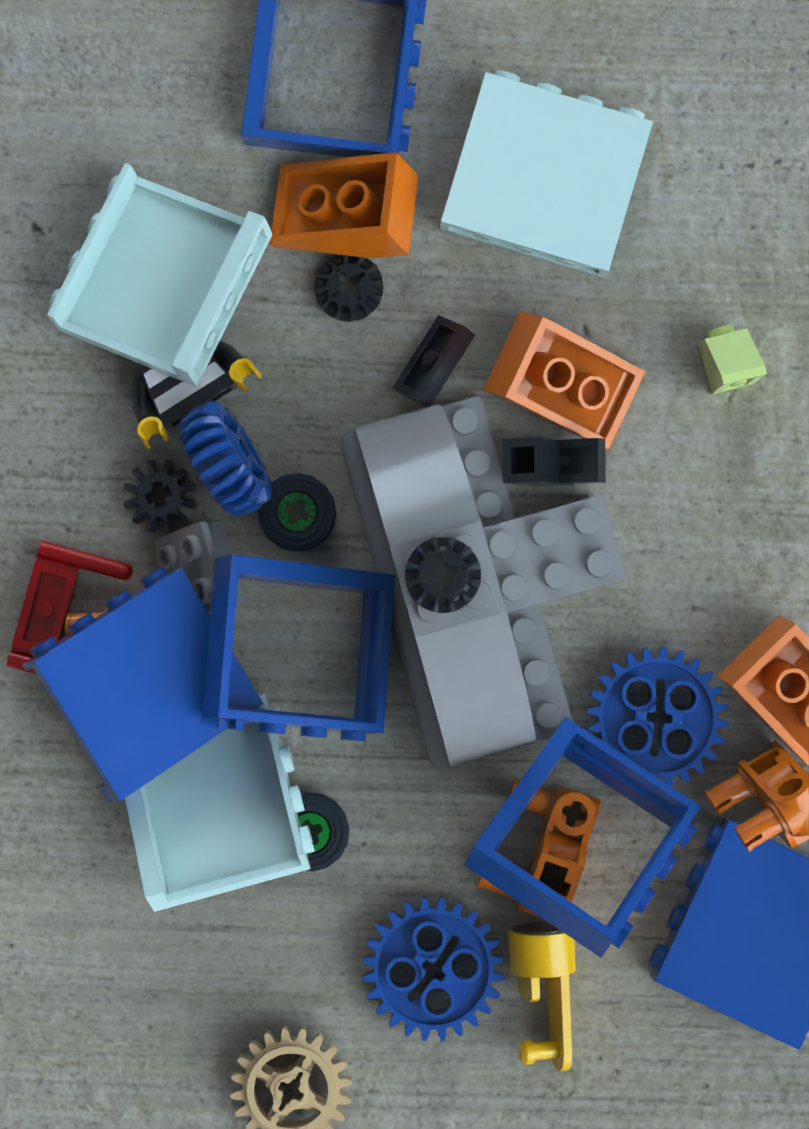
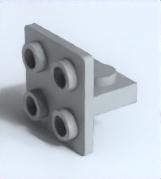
M223 520L207 523V521L197 522L154 541L156 561L159 568L164 567L166 572L182 568L209 614H211L215 558L233 554ZM238 578L236 607L247 604L240 578Z

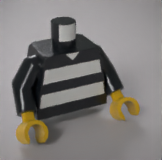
M221 340L197 387L137 363L140 371L133 378V410L138 422L137 433L146 449L151 448L148 440L154 434H161L164 442L169 440L166 429L170 431L178 426L181 418L189 414V410L199 404L203 405L209 401H218L238 387L241 391L246 392L248 389L243 384L244 378L249 374H255L260 379L262 374L252 361L243 358L232 345Z

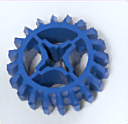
M209 401L203 405L199 404L189 410V414L182 417L179 423L180 440L184 444V451L191 461L190 464L197 472L198 478L204 483L206 490L212 494L216 503L221 504L224 511L235 517L252 513L261 508L262 504L271 499L272 486L270 484V477L266 472V466L259 456L260 453L254 447L253 441L246 434L244 427H241L236 417L231 415L228 408L222 406L217 401Z

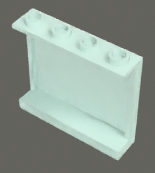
M497 70L495 74L485 72L442 215L440 230L605 278L611 266L653 121L644 119V113L632 108L622 107L619 111L603 107L601 100L591 96L579 95L578 99L562 95V90L551 84L537 83L535 87L522 83L519 76L507 71Z
M125 163L120 174L114 176L110 181L107 189V199L100 213L94 214L91 218L87 230L88 236L81 250L76 251L71 257L68 265V275L61 289H56L52 294L47 316L61 332L197 387L273 234L265 217L248 211L245 218L138 177L132 166Z
M265 693L259 694L264 704L257 709L280 711L279 706L271 708ZM245 722L244 730L226 729L125 798L144 895L154 912L311 869L307 856L308 853L315 852L308 825L300 827L297 815L298 812L305 811L299 786H290L288 772L295 771L289 746L281 747L278 734L259 732L258 723Z

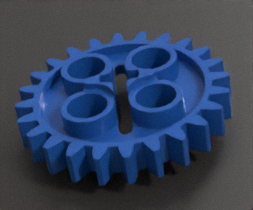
M648 647L642 648L640 661H637L630 652L625 653L626 667L623 668L619 664L611 662L610 667L614 676L612 678L603 675L597 677L605 688L603 692L590 691L589 695L599 701L598 707L586 709V713L597 716V722L587 726L586 730L589 732H599V739L657 778L662 777L663 782L669 786H673V775L676 774L683 782L688 783L690 782L688 769L691 767L699 773L703 774L705 772L704 766L700 761L703 756L712 760L717 759L715 753L710 749L711 744H725V740L716 734V729L728 727L729 722L718 719L717 713L729 707L725 703H715L714 699L715 696L723 691V687L715 686L709 688L707 683L714 673L712 671H707L700 675L696 673L700 665L699 659L692 660L687 666L684 665V651L678 650L672 660L668 659L667 647H660L657 658L652 657ZM661 678L664 680V689L660 701V712L667 714L668 719L667 722L659 723L658 754L653 757L650 754V747L653 740L654 723L647 721L646 716L648 712L652 713L656 710V681ZM634 681L644 683L648 689V698L640 706H633L626 698L627 687ZM679 685L687 687L692 697L690 705L683 710L675 709L670 702L671 691ZM630 725H638L644 732V742L639 748L630 750L622 742L623 731ZM681 729L687 735V747L684 751L673 754L666 746V738L671 731Z
M422 896L420 909L417 910L413 908L408 900L404 901L405 915L400 916L392 909L389 910L388 914L392 922L390 927L379 922L376 924V929L382 935L381 940L376 938H368L367 945L376 951V954L363 956L362 960L363 963L374 967V970L368 971L362 976L363 981L375 982L376 984L375 987L367 992L368 999L381 997L382 1001L377 1006L376 1013L379 1015L390 1010L392 1012L389 1020L391 1028L401 1020L406 1022L405 1036L407 1037L413 1032L415 1027L421 1028L423 1041H427L431 1029H437L441 1041H445L446 1028L453 1027L454 1031L459 1036H462L461 1022L467 1020L471 1025L477 1027L479 1024L475 1012L477 1010L486 1014L492 1012L485 1001L486 997H500V992L491 986V983L503 981L505 978L503 973L493 970V966L504 962V956L491 954L490 952L500 944L498 937L485 939L484 936L491 928L490 923L485 922L476 926L474 923L477 919L478 911L474 909L466 916H463L461 914L462 901L460 900L454 904L451 910L446 909L444 896L439 897L436 907H430L426 896ZM425 926L438 928L442 934L440 943L432 948L421 946L416 939L420 929ZM457 936L459 938L458 943L441 962L443 974L439 976L433 973L424 984L418 996L414 1000H410L408 994L425 976L426 968L423 962L425 960L431 963L435 962L451 937ZM461 953H469L477 960L475 969L466 975L459 974L452 968L454 957ZM400 961L410 963L415 969L414 977L406 983L395 981L390 975V969L395 963ZM435 988L443 989L450 995L448 1005L440 1010L430 1008L425 1002L427 993Z

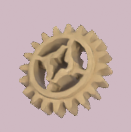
M287 1025L283 1026L281 1039H276L270 1030H266L264 1034L266 1046H262L255 1040L250 1041L249 1048L254 1057L240 1054L237 1061L246 1071H235L231 1076V1080L243 1086L232 1090L230 1094L231 1099L244 1101L236 1109L235 1115L236 1117L251 1116L245 1129H256L257 1127L262 1129H334L329 1119L332 1118L344 1122L346 1114L337 1105L351 1104L352 1096L342 1092L340 1089L352 1085L353 1080L350 1076L339 1075V1072L348 1066L347 1059L336 1061L332 1059L337 1052L338 1045L335 1043L323 1049L321 1045L324 1033L319 1032L312 1041L307 1040L306 1026L300 1028L297 1037H292ZM279 1055H300L290 1066L273 1067L267 1064L268 1061ZM315 1063L325 1075L328 1085L327 1097L318 1093L310 1080V1072ZM301 1072L298 1088L301 1093L294 1091L282 1103L285 1085L282 1082L289 1084ZM256 1078L266 1083V1087L270 1089L273 1096V1105L269 1112L262 1106L258 1098ZM310 1108L316 1112L312 1116L300 1121L283 1120L295 1109L309 1110Z

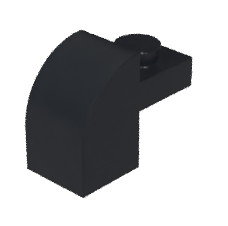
M546 437L503 439V483L529 486H574V484L606 483L605 439L557 440Z

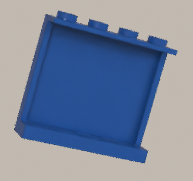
M161 567L140 580L144 586L132 595H130L128 590H124L104 603L108 609L96 618L91 613H88L68 626L71 634L58 642L52 636L30 650L34 657L22 664L25 670L34 669L103 781L98 786V789L106 802L122 801L226 730L217 728L216 719L202 718L210 614L182 568L166 572L165 568ZM232 652L228 706L257 709L264 703Z
M723 817L721 824L714 823L706 836L704 847L709 850L702 865L695 863L687 877L685 887L690 890L683 905L676 903L668 918L666 926L671 928L665 944L658 943L652 952L648 967L653 969L650 976L655 982L800 1050L809 1031V858L770 839L753 848L751 852H748L734 830V827L736 825L739 826V824Z

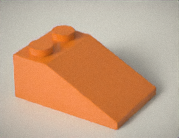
M397 152L280 164L271 229L273 235L270 239V245L276 248L363 258L409 255L419 175Z
M520 311L483 390L581 438L605 439V449L609 450L646 371L543 316Z
M779 615L718 677L809 768V637L795 623Z

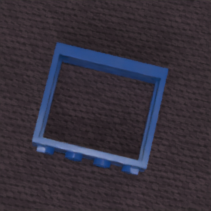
M259 0L242 127L244 145L346 158L394 152L399 154V151L408 152L411 126L403 125L404 110H413L416 83L408 82L410 66L418 67L421 41L413 39L415 24L424 25L427 0H357L404 6L387 144L264 129L280 0Z
M235 554L216 557L202 718L216 719L217 728L244 730V724L247 722L258 723L259 732L286 734V726L300 727V736L327 738V730L341 731L340 739L349 741H366V734L384 733L395 575ZM238 578L364 594L354 718L228 706Z
M565 717L475 843L464 865L602 958L611 944L619 949L634 926L627 922V919L633 910L641 915L656 892L649 888V885L655 876L663 881L678 858L670 853L676 844L685 848L698 828L691 821L701 806ZM563 756L671 827L607 925H604L496 852Z

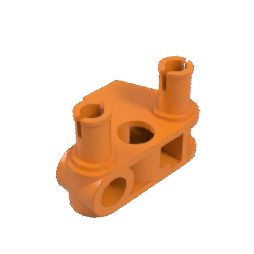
M776 740L769 743V750L749 762H746L744 759L739 761L735 775L704 792L718 816L749 796H752L754 799L757 798L763 811L739 826L736 825L734 827L738 838L748 852H751L753 848L777 834L780 835L791 849L809 839V774Z
M514 779L508 797L518 785L520 779ZM562 785L553 788L552 791L540 788L526 808L527 811L543 816L542 821H545L526 872L539 880L546 861L559 865L558 875L563 880L561 888L544 884L572 902L584 870L587 844L599 812L601 799ZM573 801L580 802L579 809L584 812L582 819H576L573 824H566L567 817L562 814L563 807L571 806ZM479 877L478 888H484L514 899L483 877ZM514 899L513 904L516 905V910L541 918Z

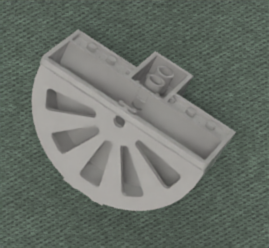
M480 395L443 406L437 404L355 427L354 431L344 433L340 438V445L376 572L395 575L392 629L430 764L436 769L451 767L551 738L565 717L571 721L573 720L540 604L627 579L603 494L515 519L506 484L503 483L502 470ZM433 537H453L463 542L472 549L480 563L481 583L476 595L466 606L454 612L436 613L423 608L412 598L406 586L405 568L411 553L417 546ZM439 554L436 555V571L430 573L428 577L422 578L423 582L429 580L431 582L439 581L442 588H445L446 594L450 595V579L456 576L458 572L464 570L463 567L455 569V567L447 568L444 561H441Z

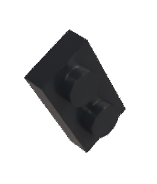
M438 315L392 388L402 396L425 407H430L455 366L464 355L475 334L465 326Z

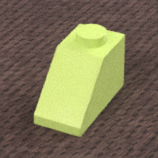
M733 325L718 327L709 330V338L704 339L699 344L711 395L753 385L767 374L765 364L747 328L735 331Z

